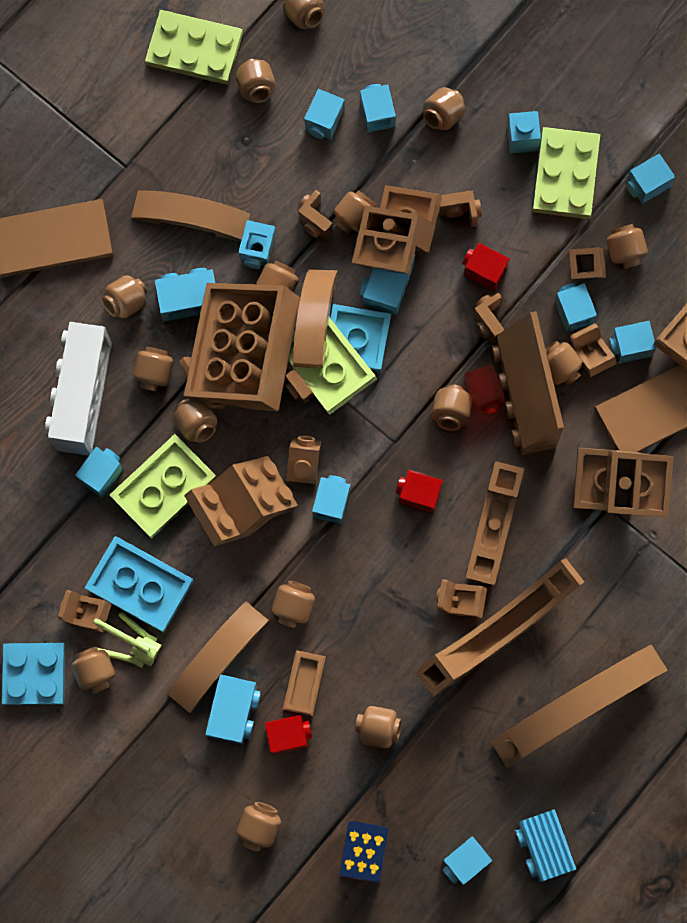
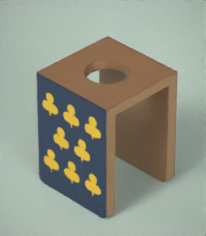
M349 821L339 876L380 883L388 828Z

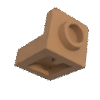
M473 190L441 195L439 216L446 215L448 218H456L462 216L464 212H468L470 227L477 226L478 217H482L480 200H474Z

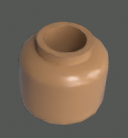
M284 0L283 13L296 27L300 29L314 28L323 20L325 11L323 0Z
M247 60L236 71L239 91L242 97L248 101L262 103L268 100L276 89V81L269 63L264 60Z
M447 87L439 88L423 103V118L426 124L435 130H449L465 114L462 95L458 91Z
M359 190L356 193H346L334 209V214L339 219L336 225L347 234H350L352 230L359 233L365 205L375 207L376 203Z
M633 224L611 230L612 235H609L606 239L611 261L614 264L623 263L624 269L640 265V258L645 257L648 253L643 231L640 228H634Z
M275 260L274 264L268 263L264 266L256 285H282L294 292L299 279L295 275V269Z
M123 275L107 285L104 289L102 302L110 315L127 319L146 305L145 294L147 289L140 279L135 280L131 276Z
M555 341L545 348L554 385L564 382L568 386L580 377L578 370L581 368L583 361L570 344L566 342L559 344L558 341Z
M146 346L145 351L142 350L137 353L132 376L135 380L141 382L140 388L157 391L158 386H167L169 384L174 365L173 359L168 356L169 351Z
M449 385L438 390L434 397L432 418L440 428L447 431H456L467 425L470 420L473 404L471 395L459 385Z
M185 399L181 401L173 416L174 424L188 441L204 442L211 438L216 431L217 417L202 400Z
M288 581L287 584L278 587L272 605V612L279 617L278 623L295 628L296 623L308 622L315 603V597L310 592L311 588L295 581Z
M96 646L74 656L76 660L71 664V669L81 690L91 689L92 693L95 694L110 687L108 681L112 680L116 673L105 650H98Z
M369 706L365 710L364 715L358 714L355 732L360 733V739L364 745L386 749L391 747L393 742H398L402 719H398L397 713L392 709Z
M255 802L254 805L244 808L236 829L237 835L243 840L242 845L244 847L260 851L261 847L267 848L274 844L281 826V819L277 815L278 811L275 808L261 802Z

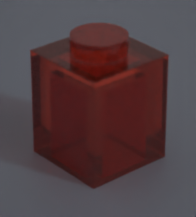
M493 364L464 373L463 382L467 392L472 397V406L475 413L483 411L484 414H489L500 409L505 395Z

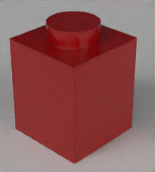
M478 243L475 250L469 249L463 259L462 265L465 266L464 276L495 292L508 269L510 258Z
M408 470L406 478L400 476L395 494L400 495L399 504L434 514L443 480Z
M301 715L265 722L272 755L308 748L307 740L312 739L309 721L303 722Z

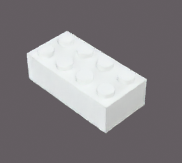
M69 322L68 331H63L61 348H65L63 359H58L56 365V377H59L58 386L52 389L50 405L54 407L52 417L48 416L45 423V434L48 435L49 441L56 451L88 456L92 453L112 347L111 339L106 328L103 326Z

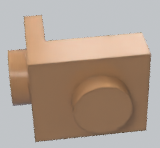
M315 190L311 196L307 194L300 201L298 217L299 221L305 225L304 229L315 238L320 236L326 241L333 233V223L316 211V208L321 204V193Z
M499 293L492 297L490 294L482 297L475 304L476 308L473 315L478 323L476 328L484 339L489 338L493 344L496 343L497 335L504 331L502 325L491 312L501 305L502 297Z
M596 323L582 328L570 336L572 348L582 359V366L590 377L616 365V358L602 340Z
M296 369L285 375L288 382L285 387L294 400L300 398L305 404L314 397L313 392Z
M311 436L292 438L289 447L286 481L316 484L321 441H315V438Z
M443 579L436 595L437 608L448 615L482 618L487 589L483 586L455 584L450 580Z
M67 590L60 604L58 619L76 627L103 632V629L95 625L93 621L94 619H99L106 623L112 603Z

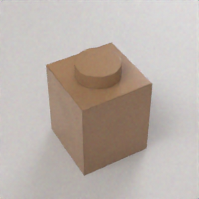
M604 248L569 250L571 279L606 278Z

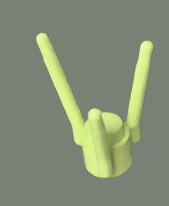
M123 612L119 613V617L143 638L138 637L135 640L107 623L94 619L93 623L132 645L130 653L135 655L133 657L105 650L109 658L133 663L140 668L144 664L148 666L153 664L162 646L156 642L158 638L148 634Z

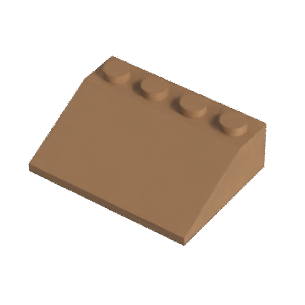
M207 283L184 397L251 410L278 411L300 297L282 285Z
M535 311L530 312L498 334L496 345L492 346L494 362H500L502 373L498 374L501 391L507 392L509 400L505 402L507 418L513 419L515 430H511L513 444L515 448L520 447L521 455L555 449L564 429L537 312Z

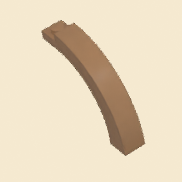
M566 558L561 560L504 608L470 633L435 654L415 673L433 697L479 667L540 621L585 583Z
M649 645L554 700L507 730V732L491 743L506 768H509L561 734L648 684L668 670L653 646Z

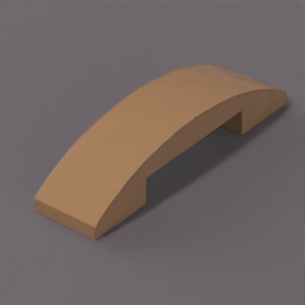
M138 191L131 219L160 225V222L213 232L216 234V237L241 242L246 221L250 220L251 215L243 210L194 196L162 191Z
M308 270L297 314L293 367L323 368L327 347L326 332L332 297H335L338 271Z
M495 461L465 578L495 586L524 468Z
M245 602L206 643L180 675L167 695L191 714L210 692V688L219 679L220 674L222 675L247 644H250L269 620L249 603Z

